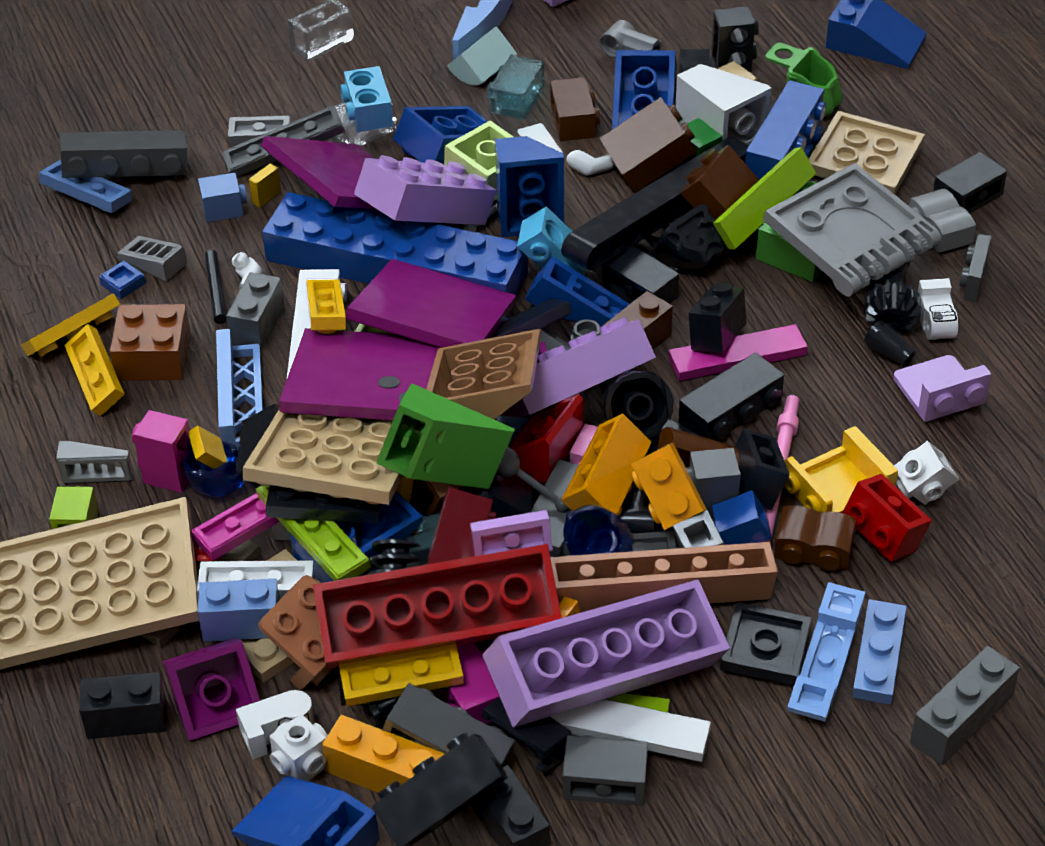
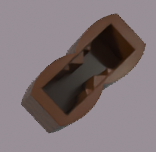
M784 506L775 538L774 556L790 564L812 563L825 570L848 569L855 536L856 519L839 512L819 513L803 506Z

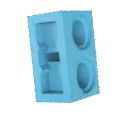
M380 66L345 71V84L340 85L341 98L346 106L348 121H354L357 132L393 127L391 99Z
M544 207L522 221L517 247L542 269L550 257L553 256L579 273H585L584 267L562 256V244L572 230L551 210Z

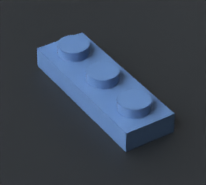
M61 160L39 172V183L53 188L55 191L77 198L79 201L98 207L105 212L113 213L132 201L131 189L102 177L62 178Z
M868 600L852 698L891 705L906 613L905 605Z

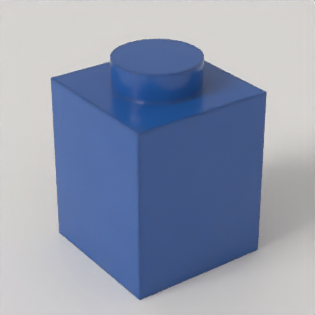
M753 490L712 505L715 519L713 523L725 545L759 543L772 539L767 512Z

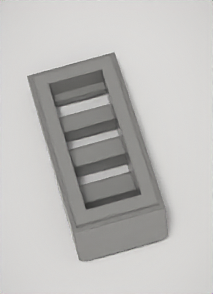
M137 236L117 253L119 259L165 282L187 264L184 247L175 243Z
M59 441L56 460L62 483L133 480L134 474L129 451L73 441ZM121 462L122 467H116L114 463Z

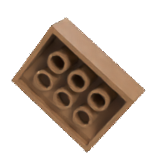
M535 329L438 348L426 390L489 418H497L532 392L542 336L541 330Z

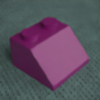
M238 638L162 661L174 703L189 741L238 725L236 709L260 701L243 642Z

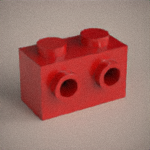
M882 473L858 481L842 512L856 519L855 529L862 533L891 562L915 553L932 522L922 510Z

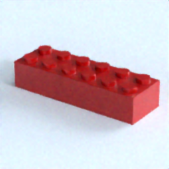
M548 544L313 584L325 663L328 669L337 668L339 664L456 644V646L495 640L498 636L562 618Z

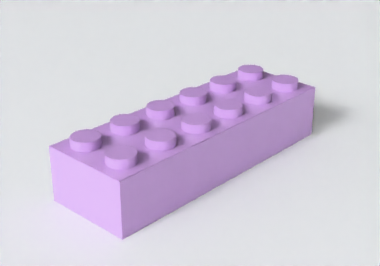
M694 580L498 636L482 656L514 728L710 667L731 648L699 580Z

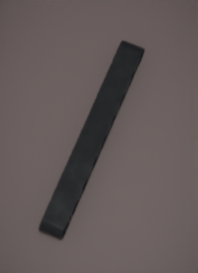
M733 137L723 140L573 230L567 235L562 244V256L590 271L597 269L693 209L680 192L688 184L686 177L697 167H702L703 164L700 160L709 151L715 149L718 152L729 145L745 163L746 150L749 145Z

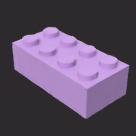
M381 155L379 159L365 158L354 195L396 221L485 225L497 190L487 185V180L484 177L469 174L465 171L466 167L457 162L449 161L447 165L427 159L425 163H420L415 159L404 157L402 161H397L394 158Z
M623 317L600 327L601 335L597 336L596 332L592 331L569 341L570 349L565 350L564 345H561L538 355L540 362L536 365L532 392L512 406L516 417L531 415L656 358L640 320L628 322L627 318Z

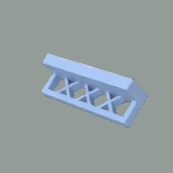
M230 329L216 330L219 432L224 451L237 450L240 447V437H236V434L242 430V421L263 410L260 345L232 346ZM253 356V359L245 366L234 361L236 357ZM244 377L253 382L245 390L236 386ZM245 401L255 406L246 414L236 409Z

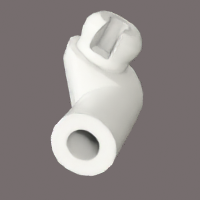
M574 150L567 156L568 165L584 176L613 169V160L610 155L594 158L583 151Z
M237 253L232 258V265L236 268L237 274L242 278L239 291L250 272L262 274V269L258 263L252 258H248L246 253Z

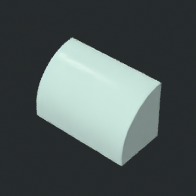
M496 26L449 63L447 67L464 83L479 85L516 56L517 52Z

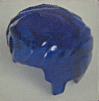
M222 441L228 462H224L218 468L212 469L195 459L190 442L187 446L188 456L183 461V469L186 480L191 488L200 494L214 498L230 495L242 486L244 480L235 470L239 449L229 441Z
M585 505L567 513L563 536L566 548L572 556L634 551L631 529L622 518L611 510L600 505Z

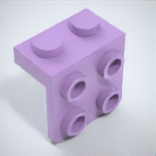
M952 355L942 356L899 369L894 373L895 383L924 422L986 403L991 373L985 365L964 370Z

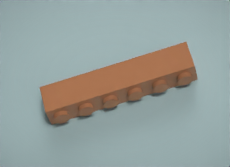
M770 542L550 557L559 604L564 597L575 599L579 603L580 613L694 580H699L709 603L771 599L778 573Z

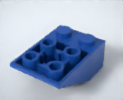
M285 776L232 830V835L249 846H375L379 841L377 815L372 809L344 791L290 776Z

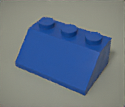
M528 136L495 139L497 215L501 237L519 236L522 221L544 207L551 210L564 223L563 153Z

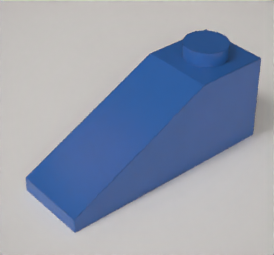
M553 256L550 257L534 277L525 297L526 301L535 306L550 298L568 301L572 313L562 319L575 322L590 319L596 321L600 327L629 305L628 302Z

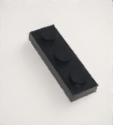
M275 485L269 486L266 502V517L379 524L381 504H370L363 500L345 497L334 498L328 494L310 491L298 492L292 488Z

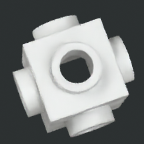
M928 441L917 449L905 454L903 459L894 465L898 470L900 478L897 481L900 490L909 499L915 497L924 505L941 497L947 488L960 480L944 453Z
M300 714L290 722L281 724L269 736L272 749L270 760L279 773L310 781L325 770L326 757L323 755L322 744L328 735L318 723L312 724Z

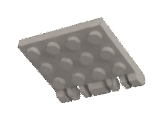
M856 163L766 210L763 218L765 223L833 280L835 288L845 296H851L868 286L870 278L872 280L875 279V281L880 279L883 275L904 265L905 262L911 261L915 257V253L923 254L941 242V234L938 229Z

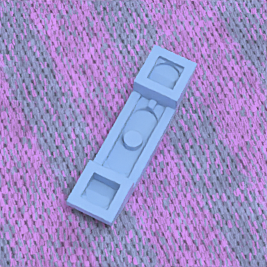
M828 582L818 612L817 624L801 673L797 676L787 711L826 722L851 649L865 598L864 591Z

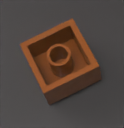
M186 304L119 305L110 348L113 368L119 381L184 379L191 335Z

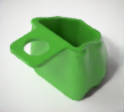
M776 43L766 53V60L788 68L786 84L791 80L824 89L823 102L827 103L824 117L830 116L834 108L841 104L843 95L835 68L816 49L808 47L805 50H801L784 43ZM778 51H788L792 54V57L781 59L775 53Z

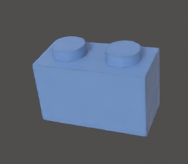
M277 578L200 582L198 617L203 642L223 641L238 638L239 640L268 638L259 629L258 624L265 614L280 600Z

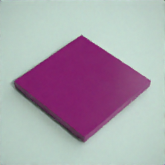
M264 136L261 144L262 148L334 207L376 209L354 195L365 158L375 159L358 144Z
M391 259L347 307L346 319L443 348L491 338L514 307L516 295Z
M305 328L279 400V411L293 414L393 421L400 404L399 395L407 392L411 383L424 389L427 388L436 353L440 347L397 334L341 330L331 334H324L317 330H311V328ZM393 376L400 380V384L395 388L387 389L379 386L378 381L382 377Z

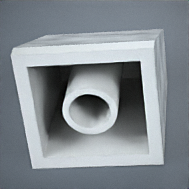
M699 64L677 75L676 109L683 118L679 124L681 125L684 122L687 124L700 118L722 135V141L733 137L750 145L770 112L772 88L767 84Z

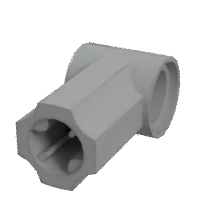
M618 20L600 38L599 44L606 55L616 57V50H661L662 42L656 38L636 32L629 22Z

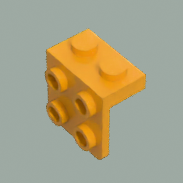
M674 443L631 463L634 469L632 471L633 480L641 491H645L651 503L649 504L650 514L657 524H662L664 530L706 510Z

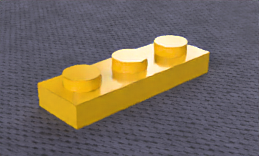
M340 279L306 280L311 330H317L324 334L346 330V316Z
M113 293L24 342L21 346L27 356L37 351L41 357L58 347L55 342L63 336H66L68 341L71 340L84 328L83 325L93 320L98 325L113 317L114 315L111 310L119 306L120 303Z
M87 324L64 346L91 411L101 416L125 394L97 329Z
M456 644L339 664L346 707L401 696L408 683L417 688L427 690L464 684Z

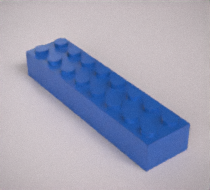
M287 192L262 231L266 261L305 270H339L341 278L368 284L391 259L516 296L528 274V256L517 247L518 241L430 222L396 221L382 212L363 208L334 207L327 200Z

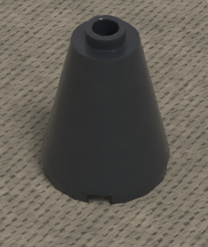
M643 370L623 372L603 382L601 394L606 421L623 413L650 439L657 436L663 430L662 428L668 419H671L674 399L669 386L656 374Z

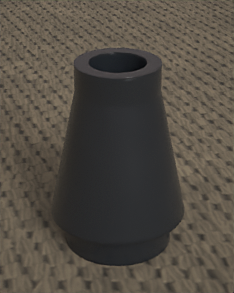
M877 321L870 328L864 339L869 344L870 350L899 363L903 367L907 366L916 354V350L905 341L890 322Z

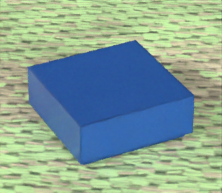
M124 260L99 276L100 284L120 299L146 284L145 275Z

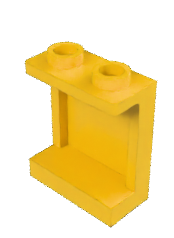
M854 426L844 431L842 446L801 465L792 456L785 459L790 475L784 487L790 494H794L804 507L819 513H842L858 481L882 473L896 486L898 470Z

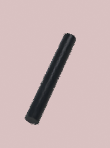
M208 250L205 252V262L213 319L215 323L223 324L227 318L218 255L216 251Z

